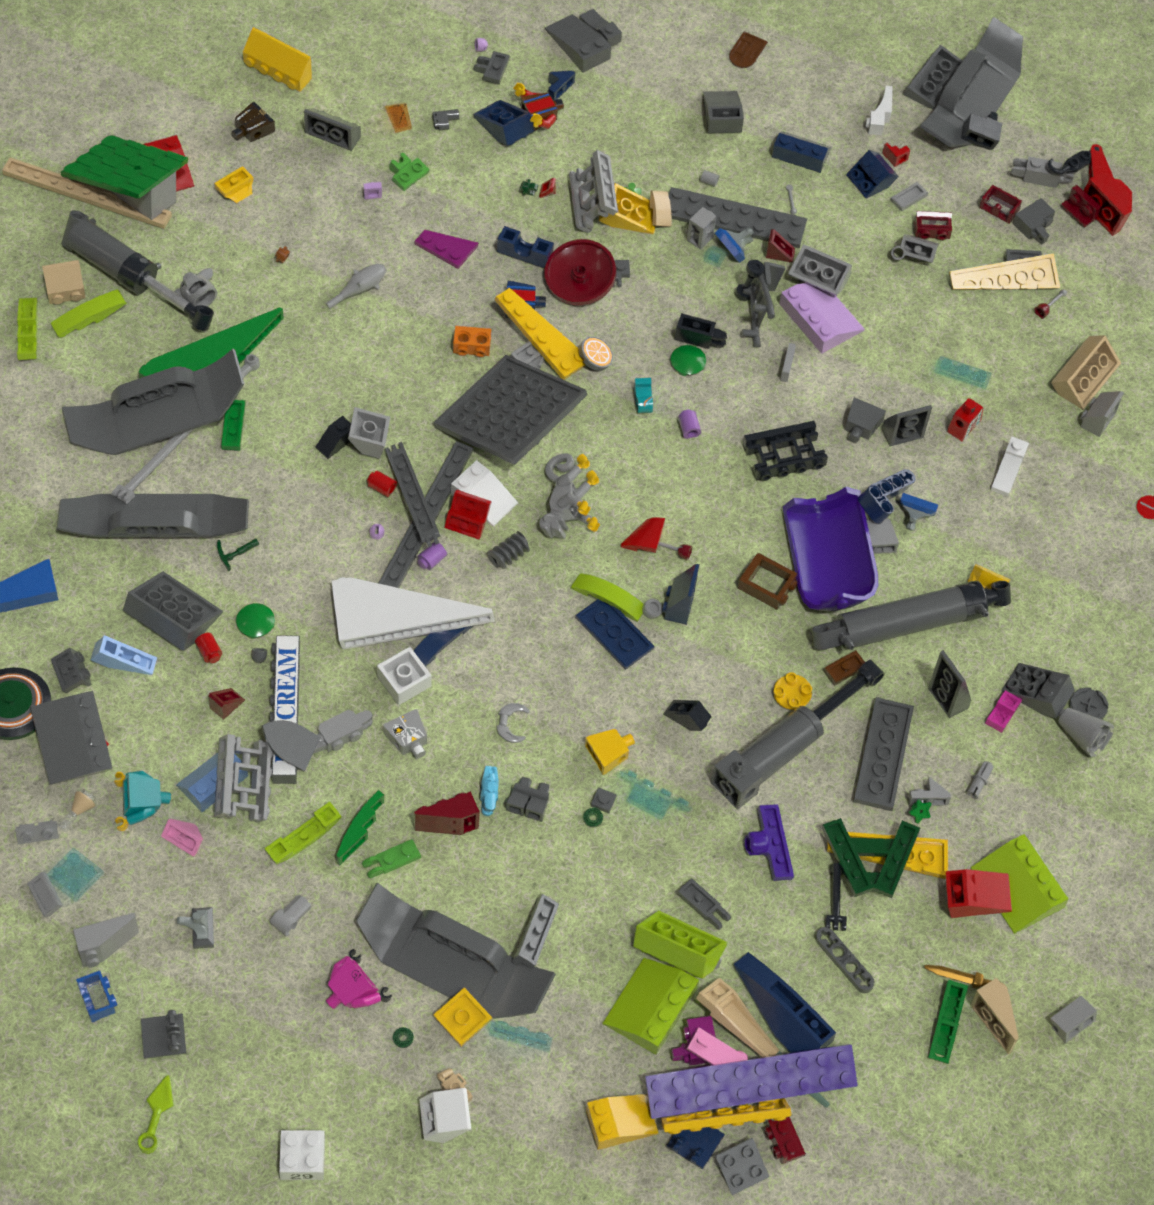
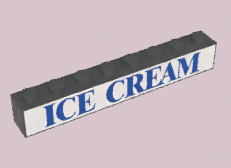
M276 636V643H272V655L276 656L275 660H272V672H275V677H271V689H274V695L270 697V704L274 706V712H270V722L286 720L298 724L300 636ZM273 752L271 758L272 765H270L272 768L271 777L273 784H297V768L282 760Z

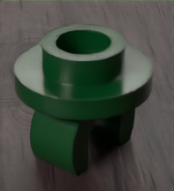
M528 178L526 181H522L520 186L521 195L525 196L527 193V195L534 196L535 191H538V184L530 183Z

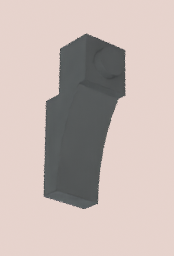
M594 9L579 15L581 21L601 34L611 46L621 42L622 32L614 22H608L602 18Z

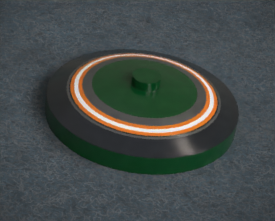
M18 667L0 669L1 740L22 739L35 733L30 707L52 701L47 683L35 672Z

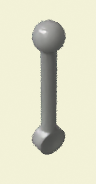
M787 185L786 190L789 193L791 204L790 213L795 215L797 210L794 207L792 196L793 186Z

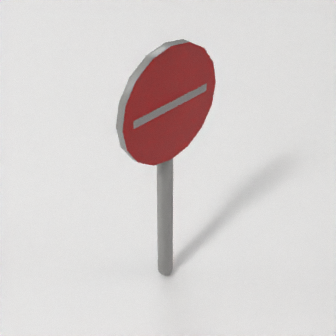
M1145 495L1137 501V511L1142 517L1154 520V496Z

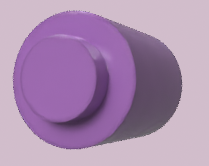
M689 409L682 411L678 419L684 438L698 437L701 434V428L696 412Z
M433 542L432 547H427L418 555V564L422 569L431 570L447 556V552L440 543L436 545Z

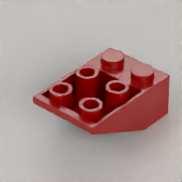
M969 869L945 871L948 908L951 918L1012 912L1009 874Z

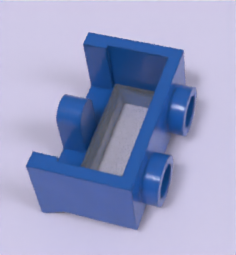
M100 970L76 979L92 1023L116 1013L114 1007L118 1005L114 994L109 995L108 988L111 987L107 976L103 977Z

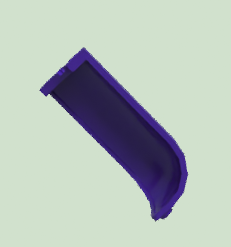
M844 487L836 493L827 495L826 499L822 501H816V498H792L782 507L794 569L798 573L796 578L798 590L802 601L810 609L823 611L848 609L868 600L877 591L879 586L878 571L865 510L858 500V497L861 495V491L858 489Z

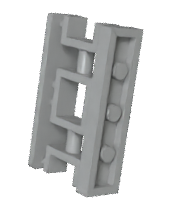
M599 150L592 153L593 157L590 158L591 166L586 170L577 168L576 172H569L576 227L587 233L592 231L591 229L594 227L593 220L597 216L601 215L606 218L608 213L614 215L618 212L610 156ZM595 189V193L590 197L589 192Z
M231 734L219 738L214 817L233 818L236 816V809L250 811L249 821L260 823L267 820L270 812L268 798L271 794L269 780L272 775L270 763L273 750L267 741L258 740L254 742V749L240 747L241 737H235V735ZM234 753L242 754V763H234ZM250 756H259L258 766L250 764ZM239 770L252 772L251 788L238 787ZM232 793L240 794L239 803L231 802ZM248 795H256V805L248 804Z

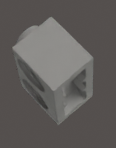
M702 207L689 220L687 241L701 250L714 237L717 216Z

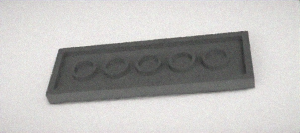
M876 697L854 797L855 803L893 811L914 706Z

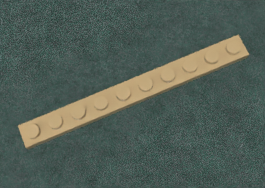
M9 158L2 169L3 175L163 229H165L172 217L171 211L164 209L161 214L151 220L109 190L61 176V174L13 158Z

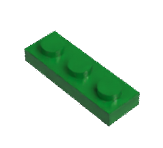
M234 400L225 412L222 450H241L246 408L245 400Z

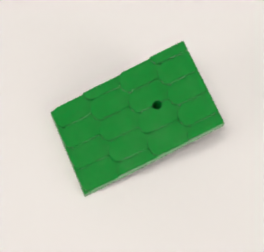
M110 135L105 137L98 145L91 147L86 154L80 155L75 162L66 165L61 171V176L109 190L131 207L153 220L164 209L166 210L176 202V171L188 163V157L169 150L164 151L130 139L127 141Z

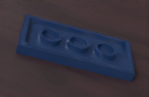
M599 599L575 615V618L625 670L655 648L619 609Z

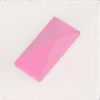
M168 819L161 837L193 857L197 854L203 840L197 825L175 819Z

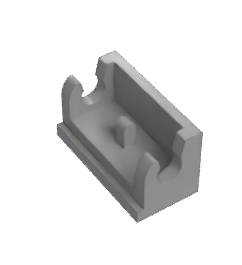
M1080 996L1051 1017L1050 1021L1054 1025L1051 1028L1064 1043H1067L1096 1021L1097 1010Z

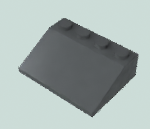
M164 571L129 591L123 611L183 651L195 644L196 638L204 634L223 613V610Z
M93 691L71 695L30 707L49 785L107 772L113 768Z

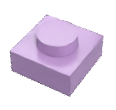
M381 182L364 184V199L382 198Z

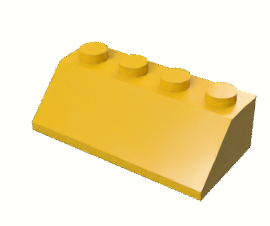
M255 27L252 28L243 50L244 63L248 67H254L264 75L267 74L273 77L275 81L286 84L290 89H296L301 92L312 79L311 56Z

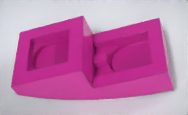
M1005 690L985 724L1002 733L1021 704L1022 699Z

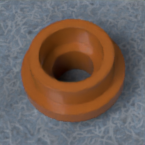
M280 247L275 254V257H277L276 262H285L291 252L288 250V247Z

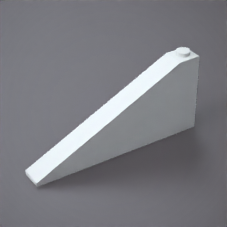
M342 577L332 581L338 636L342 649L495 622L493 611L490 608L351 577Z

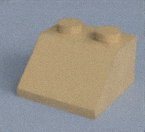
M79 260L42 266L49 304H61L66 301H79L86 298Z

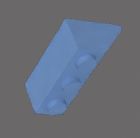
M218 753L176 784L201 812L215 803ZM234 753V763H242L240 758ZM239 770L238 784L248 777V771Z

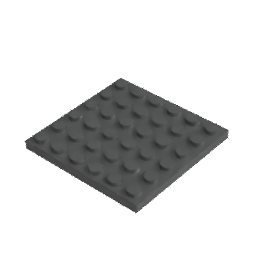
M505 355L433 423L435 428L515 465L588 394L586 389Z

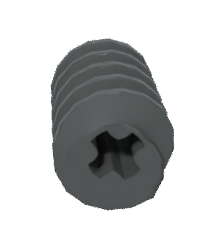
M517 531L510 538H506L505 542H500L499 546L489 550L487 555L496 568L501 566L505 569V562L511 565V558L517 561V553L523 557V549L526 552H530V548L524 535Z

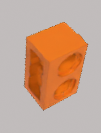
M455 326L453 353L461 356L467 354L478 357L490 356L492 329Z

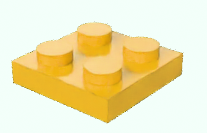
M465 987L433 1015L461 1047L492 1020L490 1014Z

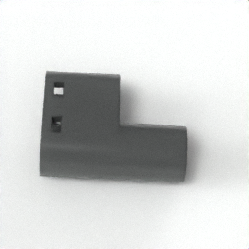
M459 110L432 112L435 130H449V120H458Z

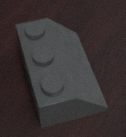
M315 108L304 110L305 133L349 151L354 149L361 138V126L355 123L348 122Z

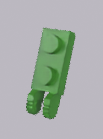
M413 839L376 854V856L365 859L362 865L364 868L379 863L380 866L367 873L369 878H374L420 859L421 854Z

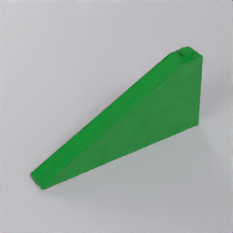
M276 308L155 357L141 366L138 372L139 378L172 367H185L194 372L213 364L232 349L236 351L240 365L246 356L284 319L283 308Z

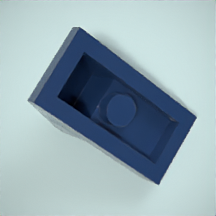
M575 71L549 72L548 83L551 86L548 92L553 101L562 96L575 83Z

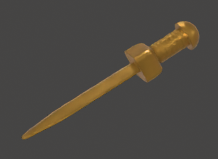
M924 966L925 969L939 976L972 984V988L979 989L981 986L992 981L983 978V974L979 972L973 975L944 966Z

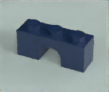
M506 226L503 227L497 240V252L545 268L554 250L553 242L537 237L534 244L527 243L521 238V231Z

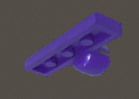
M778 804L759 805L757 810L762 831L748 832V835L745 837L746 852L751 856H767L773 881L792 880L794 872Z

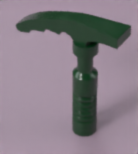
M255 538L237 548L233 553L225 555L221 547V541L217 540L220 560L228 572L231 570L228 561L259 545L258 540Z

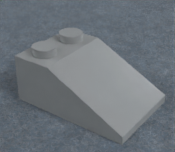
M135 913L73 929L82 965L89 968L96 967L99 963L104 962L139 933Z

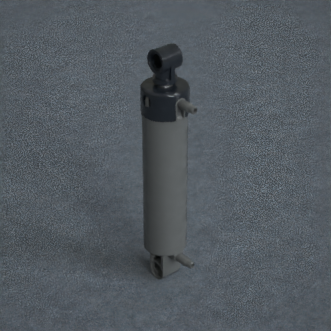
M975 580L950 588L838 615L836 621L813 627L814 648L824 650L844 645L847 650H853L856 647L962 621L966 622L987 617L989 615L988 606H991L992 603L995 606H1007L1011 603L1010 583L1007 581H996L992 583L990 589H987L979 581Z

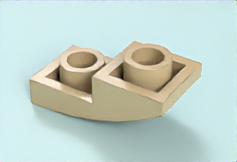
M651 190L650 208H653V226L671 227V206L668 192Z

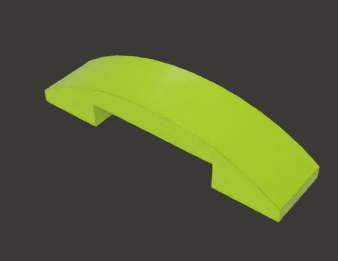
M580 573L571 586V589L585 596L591 595L621 610L626 617L636 622L639 621L643 614V603L626 590L602 578Z
M329 801L314 812V817L285 838L279 837L264 849L276 865L280 864L320 839L342 818V815Z

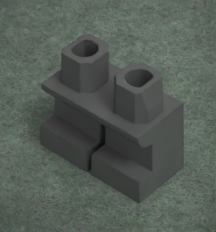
M522 777L519 783L514 785L513 792L507 801L506 811L524 816L525 813V817L543 822L549 803V784L539 783L538 788L534 789L531 788L532 780Z

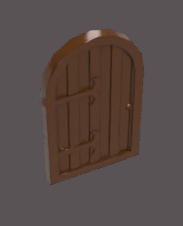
M744 31L729 54L731 63L739 68L752 66L768 44V41Z

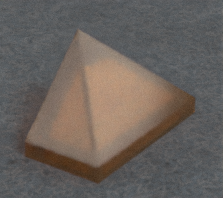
M399 102L385 106L395 133L412 129L407 103Z

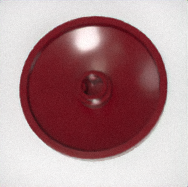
M577 239L562 244L552 252L545 266V279L550 292L558 300L576 306L592 304L606 296L612 289L617 274L615 260L611 252L604 245L589 239Z

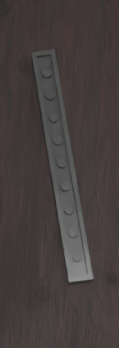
M455 442L425 499L434 521H436L451 493V483L461 475L473 453V447ZM414 520L379 584L400 588L423 545Z

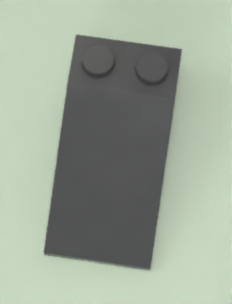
M573 14L545 27L548 34L582 73L611 59L612 46L601 34Z
M943 650L939 654L928 689L946 715L951 718L969 709L972 700L965 679Z

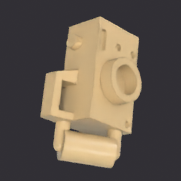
M451 1068L437 1075L438 1080L442 1082L441 1088L443 1091L466 1088L467 1082L460 1073L455 1075ZM467 1090V1097L469 1103L472 1100L473 1096L471 1095V1092Z

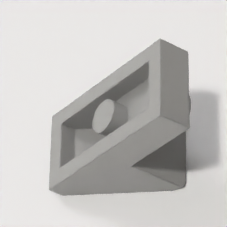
M928 777L926 783L927 791L916 789L910 792L908 798L909 806L916 803L918 799L923 803L931 802V806L949 804L951 794L931 777Z

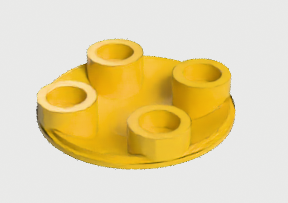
M789 672L775 683L773 689L774 698L780 706L795 710L799 706H806L812 697V686L804 677L796 675L794 672Z

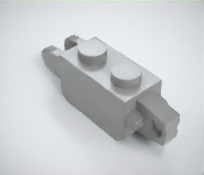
M1029 156L1028 159L1015 158L1013 160V166L1015 167H1012L1011 170L1013 175L1024 177L1023 181L1026 183L1056 188L1058 183H1072L1074 172L1056 175L1048 168L1049 160ZM1052 162L1053 167L1057 169L1062 167L1063 163Z
M346 710L320 723L317 735L321 738L314 753L326 749L328 752L332 750L337 751L344 744L359 740L363 735V731L373 724L372 712L366 710L355 715L353 711Z

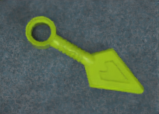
M169 1075L162 1079L146 1099L153 1113L147 1132L138 1138L139 1150L144 1154H151L157 1149L158 1142L155 1132L160 1115L174 1106ZM147 1138L154 1141L153 1146L150 1148L142 1146V1142Z

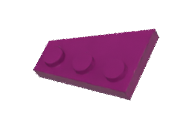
M424 230L414 241L416 246L457 269L463 265L479 246L478 242L430 230Z

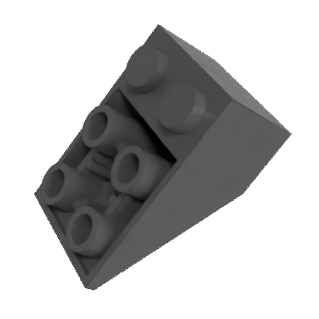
M703 92L708 133H742L744 115L738 92Z
M1022 663L1017 665L1001 690L1003 693L1006 690L1022 699V704L1038 713L1053 718H1058L1060 712L1075 691L1070 675Z

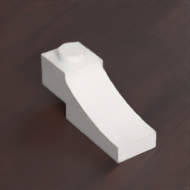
M892 86L885 87L881 104L875 111H871L870 118H866V128H869L868 134L882 135L884 122H890Z
M1011 437L991 491L1009 496L1028 448V442Z

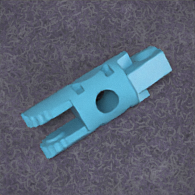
M485 766L481 780V811L486 817L493 814L496 802L498 801L499 779L497 767Z

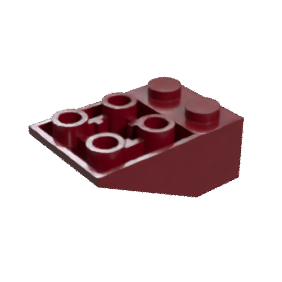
M471 791L459 793L448 800H439L436 804L428 807L422 806L418 808L417 811H414L415 831L462 835L479 829L480 811Z

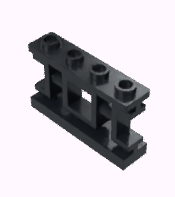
M815 421L744 435L743 447L746 450V454H756L759 460V464H754L753 467L755 480L767 481L772 477H785L790 473H803L809 469L814 468L818 470L826 466L828 456L825 454V450L815 451L812 441H817L818 439ZM804 438L805 445L798 446L796 440ZM769 446L770 452L763 453L761 447ZM791 446L795 456L780 459L777 449ZM809 452L810 457L803 458L801 453ZM773 459L775 465L767 466L766 460Z

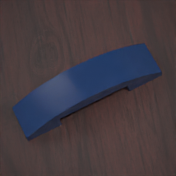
M473 626L430 633L413 651L426 667L436 658L439 652L458 636L464 635Z

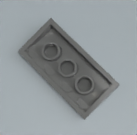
M940 44L903 95L928 108L934 109L962 60Z

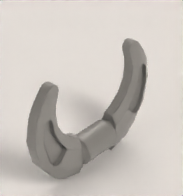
M519 703L505 705L498 714L500 715V722L497 725V732L505 741L510 743L522 742L526 738L525 736L512 734L507 727L508 717L514 712H530L526 706Z

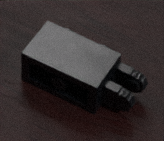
M681 313L676 327L675 340L710 349V346L722 348L726 345L727 333L724 330L716 329V322Z

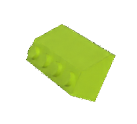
M658 910L636 926L633 947L658 958L660 961L667 962L678 969L689 972L697 978L703 979L715 969L727 946V941Z

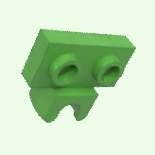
M401 153L399 163L391 160L389 168L395 174L392 177V181L405 191L429 173L430 169L419 158L411 162V159L405 153Z

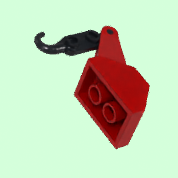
M1093 144L1089 151H1080L1068 158L1063 167L1059 169L1052 166L1054 159L1051 158L1047 165L1049 170L1056 175L1077 172L1088 165V183L1084 191L1101 206L1097 221L1112 236L1119 233L1132 212V191L1121 179L1114 178L1102 147L1098 144Z

